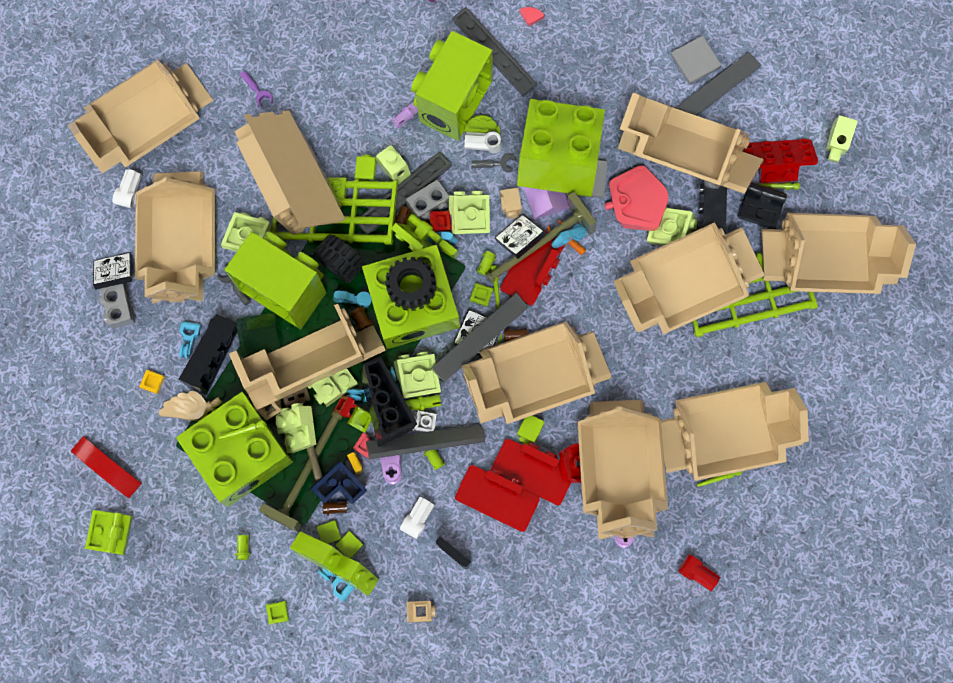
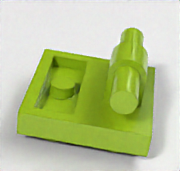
M414 214L410 216L409 221L417 226L416 230L409 225L395 223L391 228L399 240L410 244L409 248L412 251L433 246L426 240L428 236L436 243H439L442 239L441 236L433 231L432 226L425 221H421Z
M93 510L84 549L125 555L133 516Z

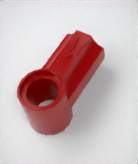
M690 554L687 555L678 569L681 575L691 581L694 580L710 592H712L721 578L703 566L700 560Z

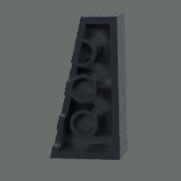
M702 180L698 186V194L700 195L698 214H700V221H698L697 230L715 222L718 229L722 228L726 235L727 187Z
M216 314L210 320L207 331L201 338L200 343L178 380L185 386L208 395L240 326L236 322Z
M381 356L364 363L359 373L379 447L411 432L416 427L417 422Z

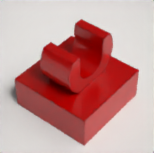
M432 211L429 213L433 231L452 230L449 211Z
M342 395L333 412L342 417L350 418V409H355L357 406L354 404L355 400Z

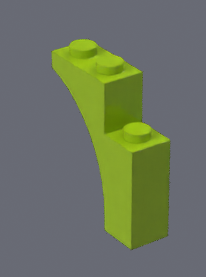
M301 531L290 546V549L300 557L327 570L367 596L371 594L379 580L359 562L342 555L333 546Z

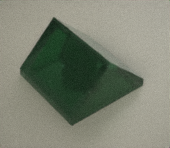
M276 313L237 319V334L243 356L252 355L264 349L266 352L281 349Z

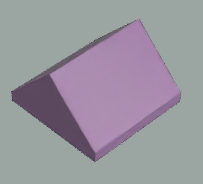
M523 187L534 220L570 209L565 193Z

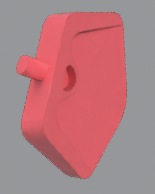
M637 166L609 182L612 201L605 203L606 210L614 208L616 218L623 228L655 231L660 227L668 204V192L664 185L645 166Z

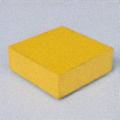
M146 369L139 387L158 395L165 376Z
M354 452L348 454L347 456L357 475L362 473L364 470L357 455Z

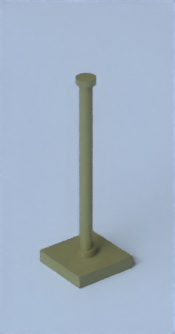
M575 192L568 195V206L572 210L573 216L547 233L544 238L519 259L513 257L493 272L486 273L485 275L491 283L495 282L494 279L576 222L581 223L589 235L596 232V220Z
M335 412L331 413L332 417L315 446L317 459L338 420L341 421L342 416ZM308 459L282 509L277 511L262 503L259 509L264 516L297 533L300 532L302 526L297 520L289 517V511L312 470L310 459Z

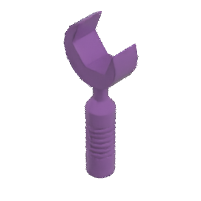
M243 71L240 76L253 91H256L257 104L261 107L260 101L263 98H270L273 104L271 93L268 91L260 92L254 80L246 71Z

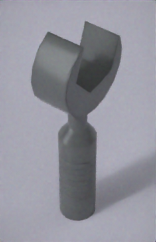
M508 154L502 157L501 162H494L493 160L472 161V168L501 166L503 171L513 172V169L506 167V162L509 160L516 161V158Z
M218 276L221 282L230 283L233 286V291L245 306L251 302L247 295L237 289L229 276L225 278Z

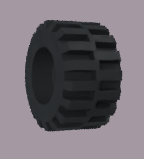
M331 234L314 251L315 257L325 268L347 283H351L362 270V266H365L362 257L352 247Z
M407 257L402 258V262L397 260L395 266L391 265L389 268L390 272L386 274L387 281H385V285L391 301L395 302L397 307L401 306L406 311L408 308H411V311H416L415 308L417 307L423 309L424 304L429 305L431 303L430 299L434 298V292L437 289L433 269L420 258L418 261L415 257H411V260H407ZM415 275L420 277L423 281L422 287L414 293L402 291L399 285L406 276Z

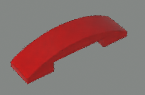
M84 436L71 450L84 464L128 499L142 484Z

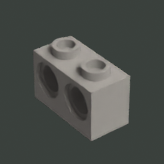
M438 180L406 199V206L408 209H411V213L423 221L430 219L429 213L432 211H443L449 206V195ZM438 195L441 199L436 201L432 197ZM419 205H423L426 208L424 210H418L416 207Z
M124 284L100 289L101 296H99L101 306L105 309L103 314L105 324H108L112 329L134 324L135 320L127 287ZM115 294H118L117 299L111 302V297ZM122 312L119 319H114L116 313Z

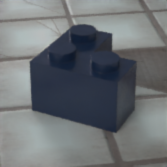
M341 461L333 465L323 475L322 479L316 481L309 488L322 503H326L339 491L349 503L354 504L367 491Z

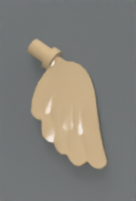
M190 391L188 394L179 393L178 396L164 402V408L159 410V415L161 417H173L188 421H200L207 416L210 410L212 412L215 411V408L223 402L219 397L211 402H207L203 396L195 391Z

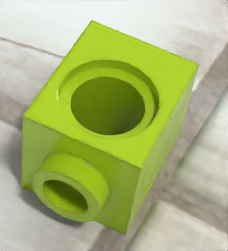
M371 155L356 157L355 179L375 181L377 167L375 157Z
M534 416L524 418L517 432L518 441L527 445L529 443L535 444L545 422Z

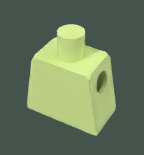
M839 115L833 122L826 150L830 151L829 161L839 163L841 155L848 151L858 122L857 120Z
M392 145L376 156L377 164L391 182L398 180L399 185L411 175L408 165Z

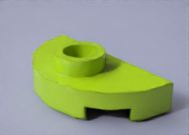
M477 115L467 122L463 133L497 132L500 135V128L491 117Z

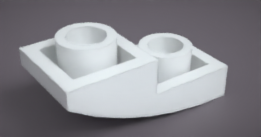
M411 411L417 422L416 427L412 431L424 433L434 431L437 414Z

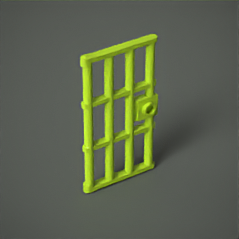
M328 177V181L341 206H352L351 216H344L345 220L338 222L350 224L349 234L331 235L337 236L348 243L380 242L392 245L393 230L391 228L395 221L398 180H393V182L360 181L359 179L348 181L347 178ZM347 188H354L353 198H346ZM359 189H392L391 199H358ZM357 206L390 207V216H356ZM273 217L271 233L282 240L323 241L330 234L315 233L316 226L310 227L309 233L292 235L290 232H277L278 221ZM355 224L388 225V235L354 234Z
M756 253V258L763 270L762 254ZM763 277L754 280L748 284L763 281ZM763 281L766 292L749 295L717 310L729 308L731 320L698 327L697 320L692 321L693 331L697 338L709 332L730 327L738 328L742 324L771 317L779 318V315L808 308L810 310L816 309L818 304L814 292H807L809 301L777 308L774 297L798 291H790L788 286L771 290L769 281ZM765 299L769 300L771 310L737 318L734 307Z

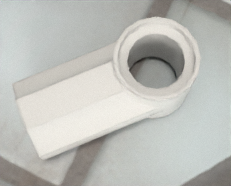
M466 132L464 147L465 149L498 153L502 148V141L497 132ZM491 140L498 141L496 145H489Z
M130 169L125 170L120 187L116 188L113 194V204L131 209L135 206L136 192L142 178L140 173Z
M419 497L410 515L408 514L404 519L400 530L418 539L435 505Z

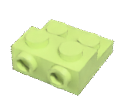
M465 191L454 192V195H449L452 234L490 233L489 195H483V191H471V195H465Z
M666 208L660 227L655 231H649L647 242L648 244L660 246L671 243L692 233V230H696L698 220L691 211Z
M234 212L221 246L222 248L237 252L251 231L263 238L267 231L271 232V224L262 217L254 218L247 213L240 214Z
M428 351L416 353L417 357L412 358L409 355L398 356V360L394 361L396 378L399 380L403 398L441 392L439 378L431 369L436 364L434 354L428 355Z
M344 369L308 386V388L311 389L313 387L316 391L314 397L319 404L324 403L328 407L342 395H345L347 390L356 387L358 383L348 369Z
M303 403L292 404L291 408H283L280 414L276 415L278 434L285 435L287 453H295L316 445L311 406H303Z

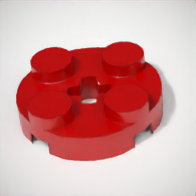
M575 443L560 451L559 463L562 477L565 480H569L572 483H581V468L575 464V460L580 463L579 443Z

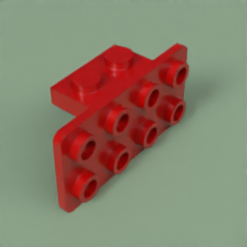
M810 139L749 142L747 149L744 148L743 150L747 154L764 159L759 167L760 183L798 181L800 166L818 164V157Z
M556 236L510 268L500 286L501 292L511 297L517 293L527 305L533 306L544 285L547 286L552 277L550 275L553 269L556 270L561 260L559 256L565 245L553 248L552 242L557 238Z
M506 439L490 471L492 472L493 469L500 471L504 474V478L508 480L514 478L520 481L524 490L556 506L561 505L571 481H567L562 477L560 460L556 459L557 455L549 451L543 453L539 451L540 447L532 443L521 445L511 439Z
M474 465L469 466L455 495V500L520 532H525L539 504L540 498L524 490L520 481L514 478L510 480L504 478V474L500 471L493 469L492 472L489 470L486 472Z

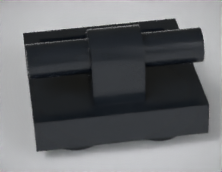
M751 182L739 219L770 229H776L787 194Z

